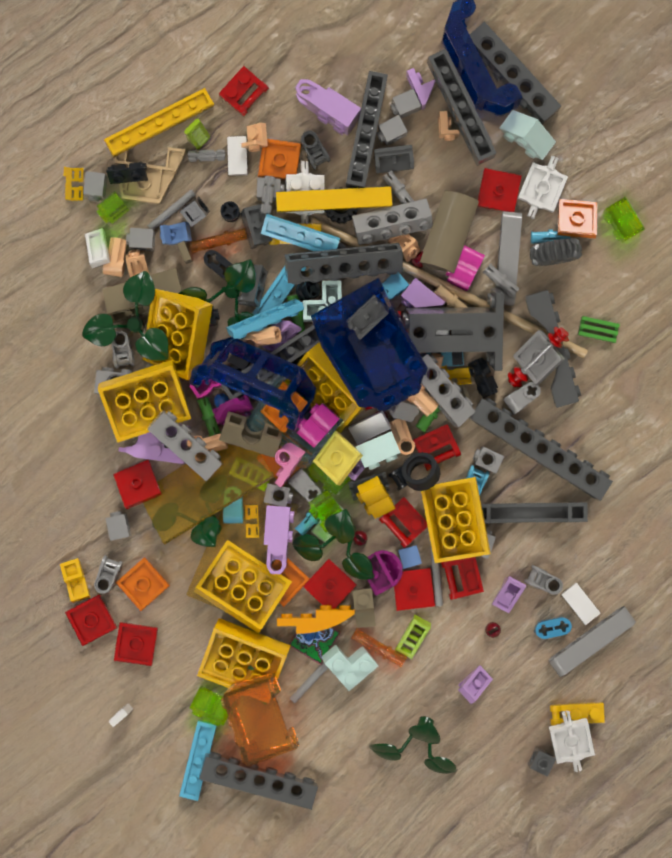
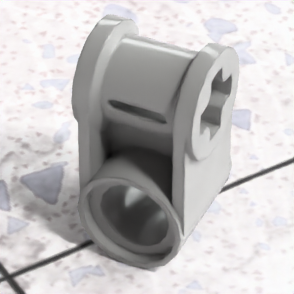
M116 331V338L112 342L115 369L119 368V366L130 364L135 366L130 336L123 331ZM118 335L125 336L124 344H117L116 338Z
M529 382L509 394L503 400L512 413L516 414L540 395V387L535 385L534 382ZM528 386L530 388L535 387L534 396L527 394Z
M302 468L287 481L310 503H317L322 498V491ZM310 490L318 491L317 499H309Z
M106 555L103 557L94 583L97 592L104 594L113 589L123 565L122 561L111 560ZM103 579L109 583V587L106 590H102L99 585Z
M531 566L532 570L528 579L524 580L525 583L553 595L562 591L563 583L559 578L539 567ZM552 580L558 582V588L555 591H551L548 588V584Z

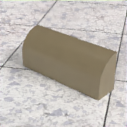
M444 191L420 260L422 264L431 269L455 272L479 203L478 200L465 194Z
M176 268L150 275L155 289L179 293L183 290ZM125 283L102 289L107 313L112 317L113 323L136 316L135 302H129L123 294ZM138 304L140 316L149 313L150 305L143 306Z

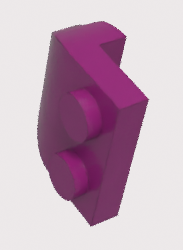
M244 395L220 404L219 407L212 409V412L220 426L224 425L228 411L250 417L252 415L251 412L255 410L248 396Z
M380 550L368 556L375 576L367 581L375 596L399 583L402 578L403 567L400 559L394 553Z

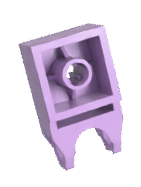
M300 79L296 85V96L303 106L318 116L317 119L326 125L329 123L334 126L333 129L337 133L349 135L359 120L361 112L359 106L330 87L325 90L311 80ZM307 90L310 93L305 95L301 92Z
M173 426L166 429V434L169 436L177 433V429ZM151 432L138 436L136 444L131 447H119V452H126L135 458L186 464L169 448H166V445ZM183 440L180 446L184 449H188V440Z
M266 507L264 545H268L266 565L270 574H281L287 565L288 543H292L293 531H289L290 523H294V511H291V507ZM273 560L281 561L282 567L280 570L274 571V569H271Z

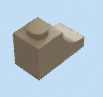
M372 588L353 589L357 628L376 626Z

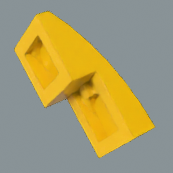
M77 558L61 563L60 567L64 582L67 585L70 601L74 603L90 598V592L80 560Z

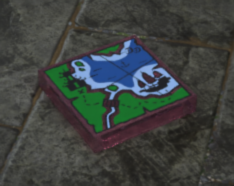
M331 627L318 632L295 633L289 645L322 665V656L332 648L341 631Z

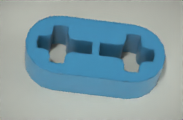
M564 617L543 620L535 625V633L542 639L562 636L571 631L572 624ZM560 621L567 624V627L564 628L565 631H562L560 628L555 629L554 626L560 625ZM541 625H544L546 628H552V630L546 631V635L539 632V629L542 628Z

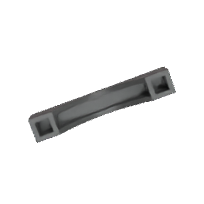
M544 290L524 296L529 315L538 320L548 333L554 334V327H558L557 323L560 322L558 311L554 312L552 304H555L553 293ZM564 345L562 348L556 347L565 360L556 368L555 377L550 387L556 408L579 402L578 397L581 396L579 386H575L573 378H576L574 368L569 367L570 353L568 348L564 349Z
M587 502L481 504L485 523L588 522Z

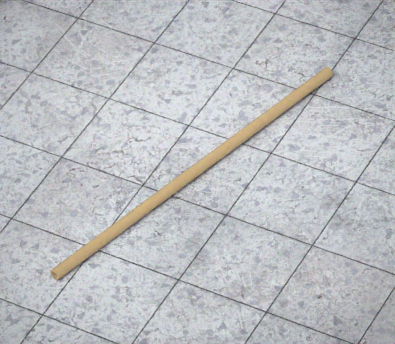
M314 217L310 222L322 223V232L339 237L341 242L352 247L372 246L370 244L358 245L357 238ZM403 261V272L436 288L442 284L450 293L456 294L459 299L476 307H490V305H487V301ZM504 310L503 320L532 334L542 330L548 337L547 330ZM563 341L564 349L568 348L569 352L583 359L588 352L587 349L570 341Z

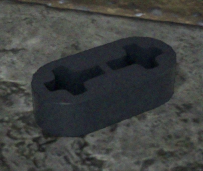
M209 250L204 255V263L225 280L224 271L220 267L223 265L225 268H228L232 263L215 250ZM216 255V260L219 264L216 265L214 262L208 263V256Z

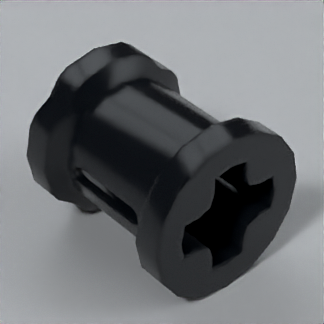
M402 466L388 474L398 486V491L408 485L402 476Z

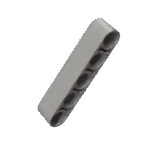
M503 211L497 270L503 275L506 274V278L516 286L522 213ZM498 286L504 293V305L514 306L516 293L511 298Z
M623 606L560 650L548 661L559 677H562L631 628L636 621L627 608Z

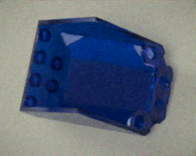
M379 277L311 315L322 349L359 407L367 408L368 406L377 408L380 411H387L392 406L420 392L421 382L427 373L428 367ZM375 294L388 307L389 314L360 340L356 336L355 331L349 329L346 320Z

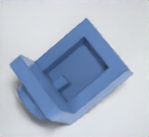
M188 222L160 226V238L164 245L173 246L183 241L185 243L192 241Z

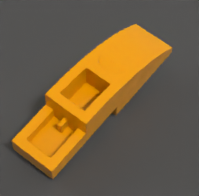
M321 605L320 609H316V617H312V613H301L300 617H293L292 613H282L281 617H277V626H296V634L318 632L344 622L355 614V609H351V605H339V609H331V605Z

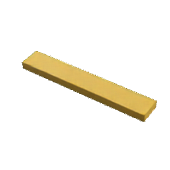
M203 88L105 138L104 142L114 158L213 107L214 103L207 90Z
M391 187L276 192L277 212L392 207Z

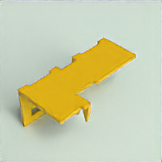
M64 166L63 176H66V200H83V186L72 187V181L83 182L84 168Z
M447 365L441 367L449 374L450 377L448 379L451 382V378H457V385L472 384L469 367L455 368L453 370H447Z
M245 505V519L257 518L258 523L246 524V538L260 537L259 505ZM248 528H251V535H248Z

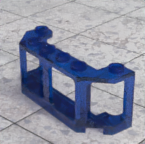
M457 0L452 4L441 42L455 65L475 108L494 113V115L499 117L512 112V110L518 109L523 97L518 87L514 84L508 83L496 88L467 31L465 19L474 14L476 4L474 0Z
M233 337L213 342L208 356L201 365L193 368L190 378V385L197 388L201 385L202 380H205L206 385H209L213 380L280 410L279 417L282 418L285 415L289 420L286 428L293 431L296 430L314 402L317 390L302 367ZM229 353L254 365L245 374L222 363L228 359ZM262 368H265L292 380L286 390H280L256 379V376ZM295 391L308 402L301 413L291 399Z

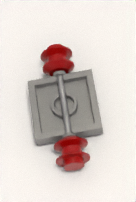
M554 327L555 333H548V337L542 330H538L513 355L522 368L514 367V373H508V381L512 386L521 388L523 386L522 381L527 382L528 376L535 385H539L565 360L556 348H562V342L569 341V334L564 328Z

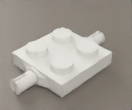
M551 156L548 166H541L532 162L517 198L531 205L527 217L530 218L531 216L532 219H535L538 209L554 212L568 176L559 173L555 169L559 158Z
M301 161V173L296 175L286 174V192L324 190V175L309 173V161ZM324 210L285 213L301 215V223H308L309 215L324 214Z
M563 711L564 722L549 726L557 764L573 762L574 771L578 772L579 769L580 772L582 770L580 760L595 755L588 720L584 718L573 721L571 720L570 711H566V714Z

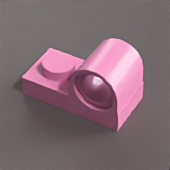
M286 443L276 452L275 460L282 467L276 474L278 478L275 484L282 487L288 481L306 453L304 450L292 443Z

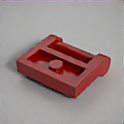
M243 66L219 92V96L244 117L251 105L263 92L266 93L269 87ZM255 84L257 89L242 105H239L238 102Z
M448 424L413 439L418 453L429 454L448 444L451 445V450L434 457L437 464L454 456L457 458L462 455ZM423 464L426 471L431 470L430 464Z
M403 497L394 505L396 509L384 514L378 520L392 531L401 541L402 547L405 548L428 526L426 520ZM393 514L411 533L408 537L390 519Z
M476 557L441 562L442 568L445 569L450 589V600L484 592ZM454 565L458 566L463 591L457 590L452 570Z

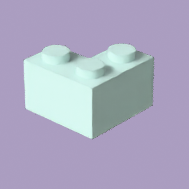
M512 110L499 127L507 141L511 143L515 141L518 145L525 148V153L532 159L536 157L543 160L556 143L538 119Z
M341 280L322 281V300H303L304 322L342 321Z
M392 431L355 447L363 455L361 462L364 468L368 467L369 470L379 467L380 461L386 460L388 463L397 459V454L401 453Z
M334 645L322 656L325 665L348 691L353 689L378 667L375 659L363 646L349 658L337 645Z

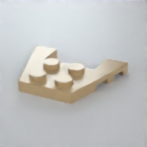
M168 147L166 166L147 164V181L120 183L121 198L128 201L160 205L186 154V150ZM129 150L114 157L116 165L125 164L126 168H129V163H133L127 162Z

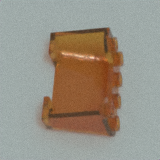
M275 673L234 683L228 688L221 699L222 707L226 709L228 714V724L235 734V744L239 746L241 752V761L248 767L293 751L299 746L294 727H290L287 730L276 699L281 690Z

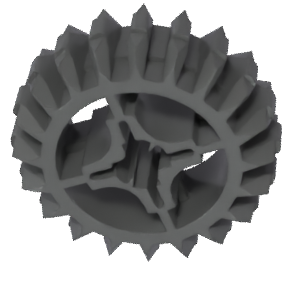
M573 238L547 241L530 248V260H532V264L535 266L575 261L582 256V246L578 239Z

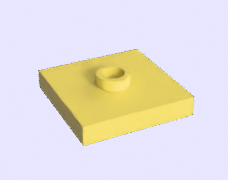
M335 431L313 462L336 485L340 486L363 455L339 432Z

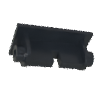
M142 161L129 163V168H126L125 164H113L106 170L110 184L148 180L146 173L147 164Z
M483 357L467 364L469 373L474 378L477 390L483 399L498 392V386L494 377H486V374L490 373L491 370Z

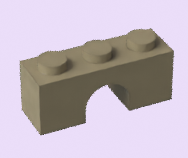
M228 411L219 440L275 458L283 432L276 426L265 423L261 431L252 432L245 426L247 417Z

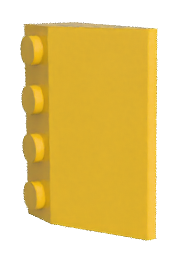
M155 289V297L149 309L147 330L158 328L166 334L169 358L163 361H154L142 356V360L153 365L173 360L178 376L185 380L201 375L213 304L196 297Z
M322 341L304 355L296 366V372L285 380V383L308 402L311 409L316 404L320 406L324 403L338 415L340 419L331 429L339 433L375 397L370 389Z
M173 360L98 384V392L117 443L149 433L150 431H148L147 427L163 410L166 413L168 411L173 413L178 418L176 420L177 423L191 419Z
M476 477L438 483L428 490L421 491L435 563L491 554Z
M227 540L195 587L194 592L259 634L292 581L281 574H270L267 565Z
M219 618L213 629L197 676L269 703L291 645ZM248 666H252L254 670H249Z

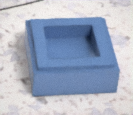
M417 545L398 550L403 569L422 564Z

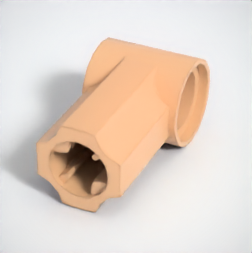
M116 237L110 238L108 249L110 263L103 265V274L123 277L125 271L124 258L127 247L126 240Z
M272 326L260 331H252L243 338L241 345L244 350L255 352L260 346L280 343L282 340L281 330L279 327Z
M414 377L399 391L407 401L413 403L426 417L433 413L439 405L425 391V387Z
M396 419L389 422L392 434L401 452L400 454L403 456L411 455L414 452L415 443L412 440L406 421ZM403 442L411 444L412 449L409 452L402 451L401 444Z
M221 433L206 438L193 436L195 439L200 437L207 444L205 447L210 452L212 449L220 451L228 448L226 442L219 440ZM190 440L187 441V446L189 448L192 444ZM202 452L197 453L195 456L197 461H202L206 458V455Z

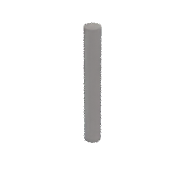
M192 190L188 191L147 226L155 230L196 196V194Z
M431 549L435 606H443L440 565L434 562Z
M324 662L290 697L293 703H296L328 669Z

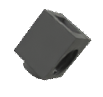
M535 747L528 766L548 777L556 758L552 754Z

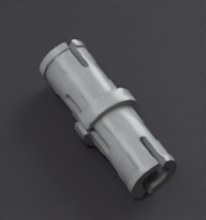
M393 171L388 172V175L385 174L382 177L388 186L391 187L392 194L396 195L402 204L407 203V201L414 202L405 190V185L400 183Z
M491 263L482 272L496 283L495 286L497 288L499 286L511 298L519 290L518 287L506 278V274L503 275Z

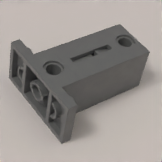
M490 288V293H487V305H490V307L406 308V313L402 315V323L406 328V332L402 333L404 347L408 349L409 353L486 352V362H489L494 371H502L504 293L499 288ZM490 326V329L487 332H484V329ZM421 327L418 333H413L415 328Z

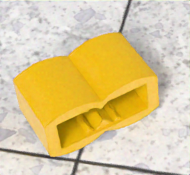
M378 476L357 486L359 492L356 495L361 504H366L364 508L369 516L373 515L377 519L396 509Z

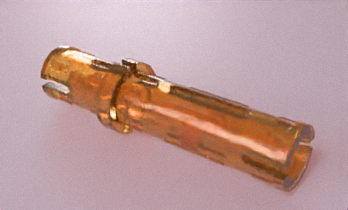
M245 228L231 232L227 230L223 234L190 241L189 245L190 249H192V254L223 245L230 246L231 243L248 240Z
M356 628L351 637L352 640L382 656L383 660L387 659L400 668L407 658L393 650L392 646H386L358 630V628ZM363 638L366 639V640H368V641H370L371 643L377 645L378 647H375V646L371 645L370 643L364 641ZM380 648H382L383 650L389 652L390 654L394 655L395 657H392V656H390L389 654L383 652L382 650H380Z

